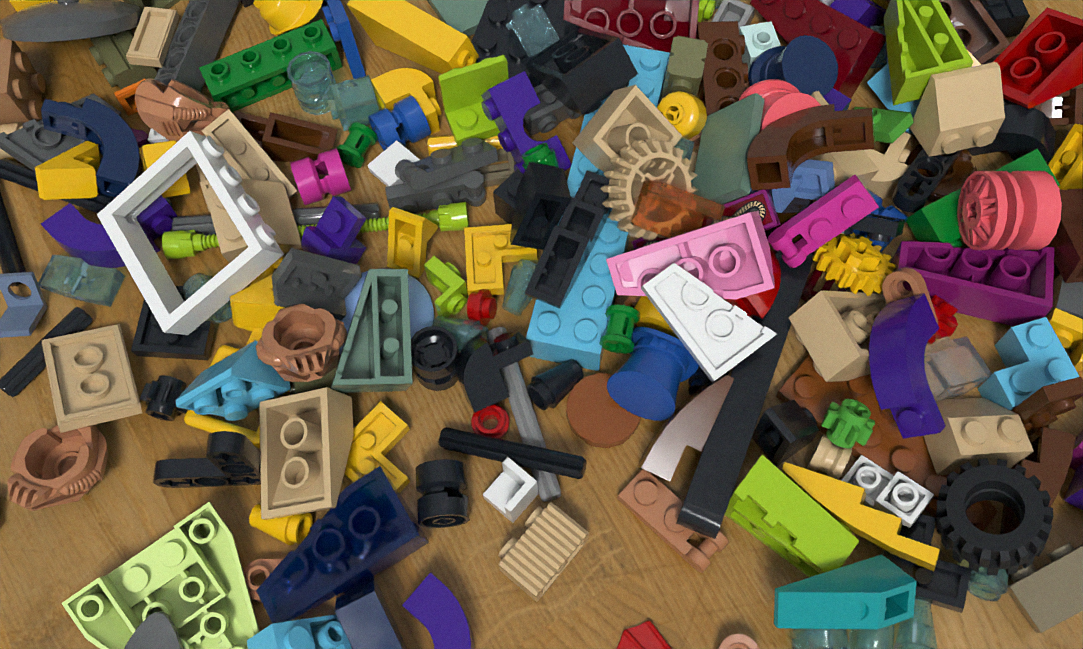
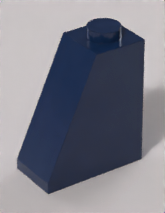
M374 574L337 593L335 613L353 649H407Z

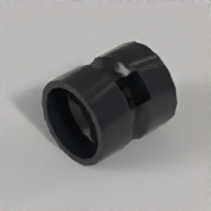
M438 326L425 327L417 331L411 338V357L413 370L420 384L434 391L447 390L454 386L458 381L456 367L460 353L453 334L447 329Z
M449 459L433 460L419 464L415 468L416 490L423 496L417 500L418 525L428 528H446L459 526L470 521L468 496L462 494V491L467 488L466 464L462 461Z

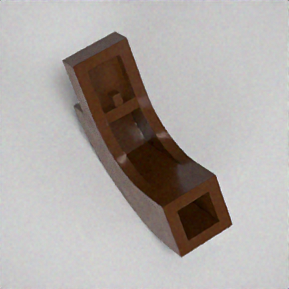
M834 104L816 106L787 115L764 128L752 141L747 154L752 190L791 188L792 177L796 168L812 157L831 152L874 149L873 108L835 111Z

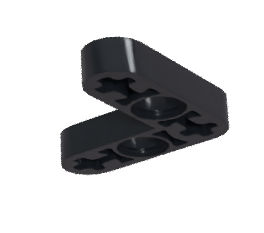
M230 431L213 432L208 435L207 458L159 460L155 463L153 483L167 488L260 485L261 452L243 434Z

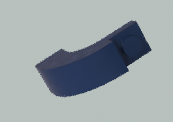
M88 98L85 99L82 109L67 102L44 100L41 114L45 130L98 144L99 151L103 155L96 174L98 193L117 197L140 176L139 148L135 135L128 124L112 109Z

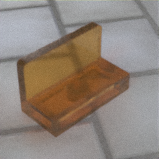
M644 181L631 224L670 239L700 229L703 219L721 221L725 206L664 182Z

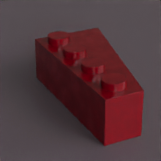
M751 0L750 2L768 22L772 21L774 29L788 43L804 35L814 36L825 42L832 49L838 63V76L833 88L849 98H852L886 42V36L820 0Z

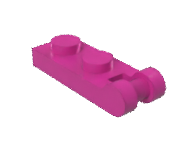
M855 174L771 232L767 240L774 250H780L783 253L782 259L790 268H795L806 260L807 255L879 208V206ZM801 234L803 238L794 244L792 239Z

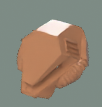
M146 79L139 84L135 92L137 111L143 122L169 141H179L189 131L204 136L202 130L229 109L225 102H212L202 93L174 79H171L168 85L155 79Z
M297 304L280 309L273 321L267 322L263 329L262 337L255 347L258 359L272 366L284 381L309 382L322 378L337 367L339 348L343 346L347 338V331L344 323L335 319L329 311L322 308L313 309L305 304Z
M58 425L48 430L40 428L33 431L22 440L17 452L13 456L11 471L14 475L7 481L9 501L31 511L79 501L97 481L103 480L108 461L105 437L95 425L60 433Z

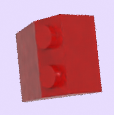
M1047 7L993 61L997 62L1000 66L1003 98L1031 109L1082 84L1083 20Z

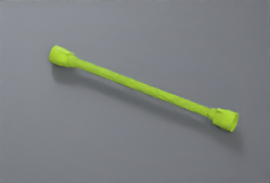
M466 202L439 205L438 210L430 211L427 215L426 213L418 214V216L424 217L438 225L441 232L461 231L469 227ZM386 217L378 218V220L377 218L366 219L358 234L360 232L365 233V231L366 233H369V231L374 232V230L375 232H378V230L387 231L389 217L387 219ZM302 225V227L297 226L301 239L306 228L305 225ZM195 230L167 231L162 235V248L168 260L195 256L196 253L205 251L208 247H219L216 234L204 235L203 233L197 234Z

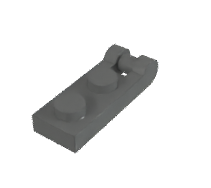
M469 138L457 147L436 150L431 153L430 157L416 162L403 159L396 164L395 174L414 190H423L498 161L497 150L494 146L480 138Z
M478 171L467 172L423 190H414L407 183L385 187L390 209L395 207L412 214L432 209L438 210L439 205L466 202L471 206L478 207L486 201L484 177Z

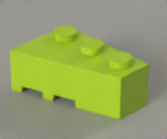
M890 0L884 15V27L894 106L921 99L931 75L968 68L974 62L939 0Z
M763 454L733 493L725 513L728 518L808 577L841 568L859 542L846 524L832 517Z

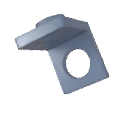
M34 272L0 274V290L8 306L0 318V338L30 336L48 308ZM21 282L27 285L31 290V295L27 297L16 295L11 290L10 284Z

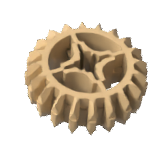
M648 138L644 141L636 140L631 142V147L619 149L620 157H613L609 160L614 170L603 173L610 180L609 185L600 188L603 192L609 193V198L602 204L605 207L613 208L608 218L612 221H618L617 228L619 230L628 232V235L634 238L643 237V239L653 240L656 237L664 238L669 236V231L679 230V220L690 219L686 209L696 205L690 200L691 193L693 194L698 191L697 188L691 186V181L697 174L688 172L692 161L682 158L684 150L672 148V143L668 141ZM648 160L656 162L654 167L648 168L646 172L639 170ZM655 206L661 208L652 217L644 218L646 212L652 211Z

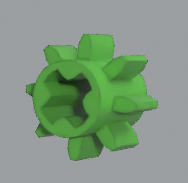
M845 399L841 405L831 402L821 426L828 429L826 436L833 444L849 449L855 445L856 441L863 446L866 445L873 432L872 428L875 425V421L869 419L871 412L866 405L854 399Z

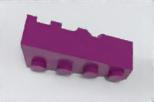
M901 241L890 262L895 264L894 271L906 267L919 272L924 278L930 298L932 299L934 295L939 296L958 309L956 313L1017 326L1045 317L1053 307L1054 247H1044L1038 251L1005 248V250H973L969 247L953 248L950 243ZM903 281L904 288L911 291L910 284L907 281Z

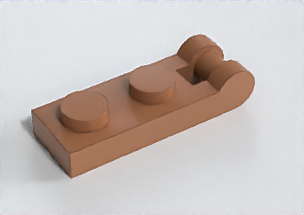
M644 469L618 495L617 499L700 573H703L711 564L709 561L711 556L716 551L721 552L729 543L728 539L720 531H718L716 538L713 539L676 524L684 502L650 472ZM694 533L703 539L697 548L687 542Z

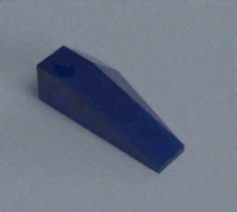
M379 466L347 486L339 494L336 508H331L322 519H318L312 525L308 536L295 551H290L256 592L272 623L291 621L395 565L428 544L429 540L421 526L418 525V521L383 468Z

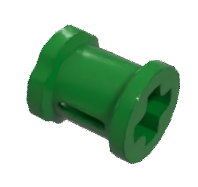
M354 122L348 129L349 135L343 145L337 146V150L343 163L351 167L361 168L365 161L364 155L370 146L376 144L378 137L368 126Z
M610 305L606 308L605 313L608 318L606 332L600 338L599 344L603 349L610 352L631 353L634 350V343L632 342L634 324L639 321L640 312L626 305Z

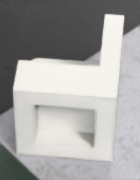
M396 140L368 164V169L386 187L406 183L395 174V167L399 161L407 159L411 162H416L420 159Z
M507 457L502 462L503 472L483 493V498L514 523L538 495V484L533 477Z

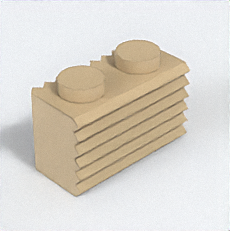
M552 502L545 509H542L540 506L535 509L525 523V526L528 528L519 540L515 537L511 538L498 555L502 559L498 564L500 571L536 602L544 595L589 538L588 531Z

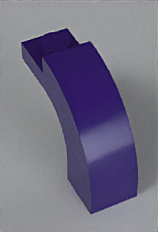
M162 195L136 217L156 253L160 249L154 240L163 235L164 232L170 231L172 229V219L178 217ZM71 203L41 223L53 239L74 259L99 268L126 266L104 226L85 219Z
M925 293L889 302L876 316L870 335L869 363L876 398L881 410L890 408L903 439L937 434L946 426L929 387L925 372L924 354L926 344L939 330Z
M429 573L402 606L428 629L433 640L434 649H474L471 626L461 605L453 593L432 573Z

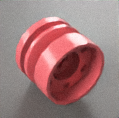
M1008 171L973 172L963 184L958 200L957 219L959 232L964 243L973 250H1003L1005 248L1040 250L1050 244L1056 235L1061 220L1062 202L1059 187L1053 176L1046 171H1012L1011 173Z

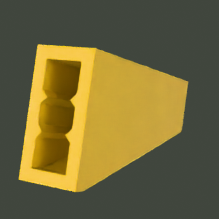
M349 0L346 4L376 46L438 73L444 74L454 68H463L475 64L479 58L467 35L405 0Z

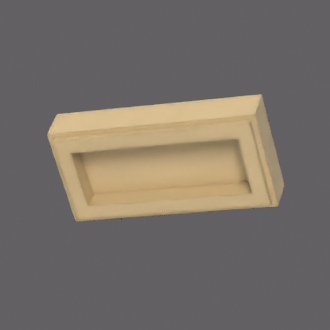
M144 6L126 55L129 64L163 67L179 21L177 10Z

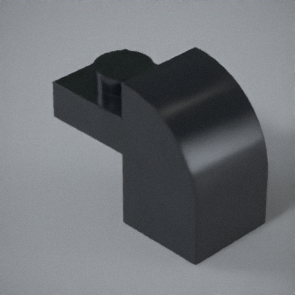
M1004 105L1005 119L994 141L983 147L968 148L972 156L1007 150L1013 161L1038 148L1044 160L1051 161L1054 154L1056 131L1049 118L1043 112L1035 108L1027 109L1020 105Z
M514 332L501 334L493 340L494 343L491 345L488 344L481 334H478L470 339L462 348L456 367L457 377L466 400L474 412L510 397L499 370L534 354L529 341L520 332L516 334Z

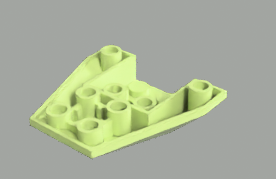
M211 502L206 503L174 525L175 529L111 573L97 578L61 603L83 636L100 649H124L137 627L149 615L159 611L165 612L170 616L178 631L183 649H248L246 641L260 632L234 535Z

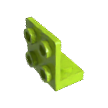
M505 55L486 58L479 63L463 68H454L438 76L445 117L457 146L469 138L484 140L497 136L500 133L495 121H490L485 115L481 102L484 101L481 95L488 89L509 79L508 62Z

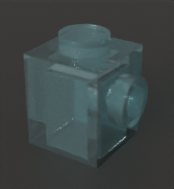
M369 75L330 85L334 99L328 100V105L333 120L340 118L344 131H347L354 122L370 125L368 116L379 111V107Z

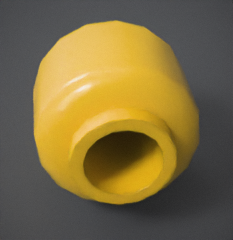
M681 91L669 93L662 98L657 106V109L682 135V140L695 137L706 124V108L702 100L695 95Z

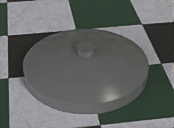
M54 0L19 10L0 20L3 37L13 41L53 42L77 40L114 34L137 27L141 17V10L135 4L118 0Z

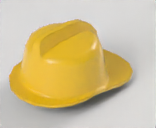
M254 0L253 4L259 9L261 17L269 24L271 34L278 36L310 22L319 12L324 0Z

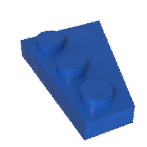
M324 0L321 9L334 42L340 41L353 79L357 80L366 77L352 28L341 0Z

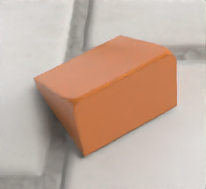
M143 80L114 92L128 116L138 112L135 92Z

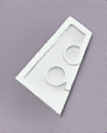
M675 263L641 287L642 291L711 382L716 381L777 335L768 327H763L747 316L748 313L736 305H731L715 294L713 289Z

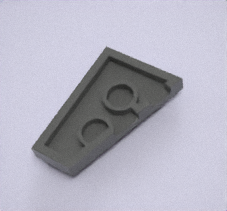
M94 93L70 103L82 109L85 99L88 98L107 106L121 117L119 110ZM35 119L23 123V128L10 134L0 133V149L34 172L36 166L85 142V140L45 130L43 120L37 122Z

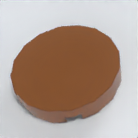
M596 373L586 376L574 385L567 399L566 417L570 429L576 436L578 435L580 439L593 447L611 448L623 444L634 434L641 421V417L619 406L609 395L607 382L613 375L611 373Z

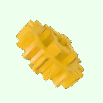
M840 233L813 251L812 260L818 262L816 269L827 272L825 279H835V284L839 288L847 289V287H850L854 294H857L859 289L867 296H871L873 291L878 294L882 293L884 279L895 269V264L889 262L891 256L880 252L882 249L880 245L872 246L873 242L863 236L857 239L855 233L850 234V236Z

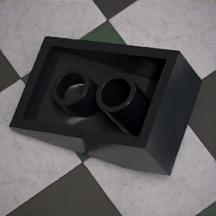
M579 27L572 30L525 65L526 69L568 109L581 115L597 110L602 105V100L612 94L614 90L627 87L629 80L638 74L619 37Z

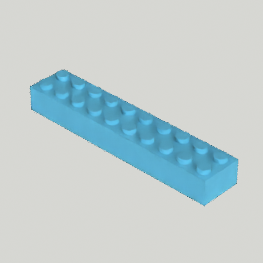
M623 45L638 72L635 77L629 80L627 87L636 85L657 108L661 99L670 53ZM608 97L601 101L602 105L608 99ZM600 107L594 112L584 115L580 132L584 129V127L588 124V122L592 119V117L596 114ZM577 147L567 180L570 196L575 198L587 170L604 176V172L596 168ZM607 218L584 267L560 309L536 299L526 336L534 353L529 357L561 364L574 360L581 368L595 371L600 370L604 349L599 342L606 332L608 322L605 314L606 308L614 305L617 296L606 259L626 253L630 239L628 232L617 228L618 221H612L610 218Z

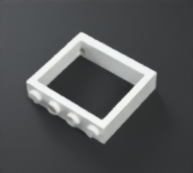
M192 131L184 135L97 214L163 332L181 335L192 333L230 300V296L243 290L284 255L273 237L276 234L275 231L265 224L259 215V205L250 195L246 194L240 184L242 182L241 176L227 163L222 155L224 153L223 147L216 145L211 136L205 137ZM198 163L248 245V248L184 302L136 217Z

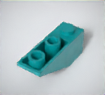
M881 554L775 588L774 625L777 628L878 630L914 617L917 581Z

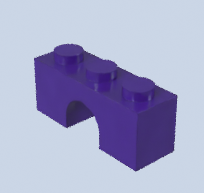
M525 71L488 89L481 95L484 100L481 102L483 111L490 121H495L500 131L498 139L501 146L507 153L511 152L516 162L514 165L515 171L518 169L523 174L526 170L522 166L525 163L521 157L522 154L542 143H547L550 149H554L559 168H563L565 171L571 167L572 164L557 135L545 141H535L524 131V115L528 110L541 103Z

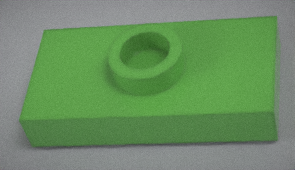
M855 107L854 109H865V108H864V107ZM873 108L875 141L893 143L914 123L911 112Z

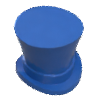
M637 327L633 330L632 335L634 350L630 353L631 356L622 367L608 379L607 390L612 399L628 412L649 420H667L675 412L676 396L680 382L689 379L696 373L699 365L678 338L652 328Z

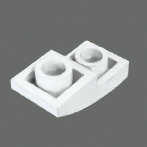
M863 455L859 457L841 480L865 488L866 499L864 506L902 518V525L909 528L934 497L933 493L898 471L894 476Z

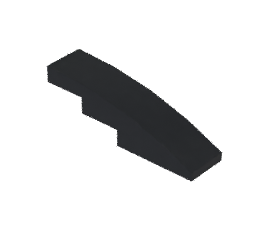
M586 171L575 198L571 197L559 226L555 225L525 290V295L559 309L562 307L612 208L605 207L602 204L609 198V193H605L600 189L605 185H609L610 179L591 171Z

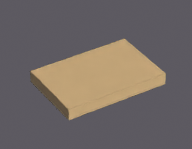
M120 324L41 340L60 433L142 414Z

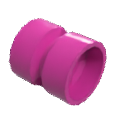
M337 148L319 153L317 160L314 161L306 157L290 162L295 182L305 206L324 200L327 193L337 196L352 191ZM319 175H326L323 179H320Z

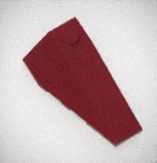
M564 0V20L591 31L619 37L622 44L670 53L673 37L682 36L696 39L699 0Z

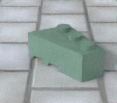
M369 269L361 288L330 389L340 393L406 391L413 384L408 269Z

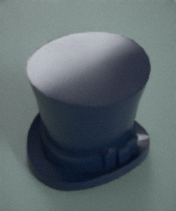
M808 35L799 36L793 39L787 46H777L762 52L750 67L748 75L749 84L752 86L760 81L778 79L789 82L800 93L811 96L813 92L819 91L824 96L830 92L837 81L838 63L832 49L821 39Z

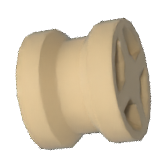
M822 434L811 454L806 469L814 472L820 471L826 474V476L839 479L850 458L852 448L839 447Z

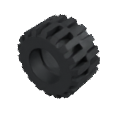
M988 458L978 459L977 467H972L967 462L960 466V474L952 471L947 476L946 485L942 484L939 490L936 527L938 534L942 535L941 543L946 550L950 548L953 550L952 558L958 563H961L963 560L968 561V568L977 573L979 566L988 568L987 575L994 576L998 575L999 569H1005L1007 575L1017 573L1018 566L1020 565L1026 569L1033 564L1035 556L1039 557L1052 528L1051 523L1054 516L1053 508L1048 507L1051 500L1048 491H1039L1041 481L1035 475L1029 479L1025 477L1026 468L1018 464L1015 469L1006 467L1007 460L998 459L997 465H989ZM980 501H997L1008 506L1016 514L1020 525L1015 530L1006 534H989L979 530L969 521L966 510L971 505Z

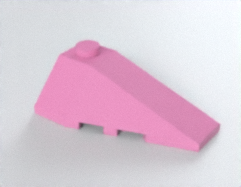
M759 211L737 216L606 259L617 295L646 296L641 287L673 263L709 286L715 294L723 299H739L775 288L770 246Z

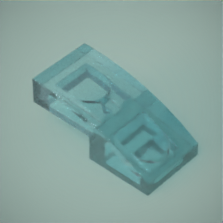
M52 255L38 284L40 288L59 295L111 307L125 275L117 269L88 265L81 258Z

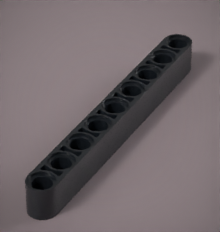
M780 250L776 252L775 256L781 269V282L778 294L763 319L753 315L752 319L763 327H768L777 335L734 366L730 376L734 378V381L707 438L676 524L713 539L718 534L791 326V321L788 317L796 312L813 263L812 257L814 252L807 255L806 260L795 268H790L782 259L783 253Z

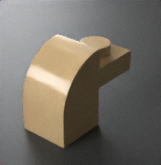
M904 132L891 143L885 155L873 149L864 150L879 170L865 188H868L882 199L894 193L899 180L909 168L908 165L904 164L911 152L905 148L911 137L908 133Z

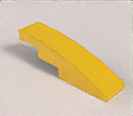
M784 462L782 468L784 474L832 517L846 524L853 533L893 555L931 571L935 570L940 549L900 536L902 518L864 506L866 499L865 488Z

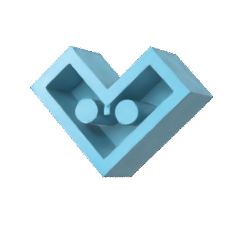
M1043 317L1011 327L994 345L1006 368L994 372L978 388V391L982 398L1013 410L1041 387L1080 376L1047 317Z

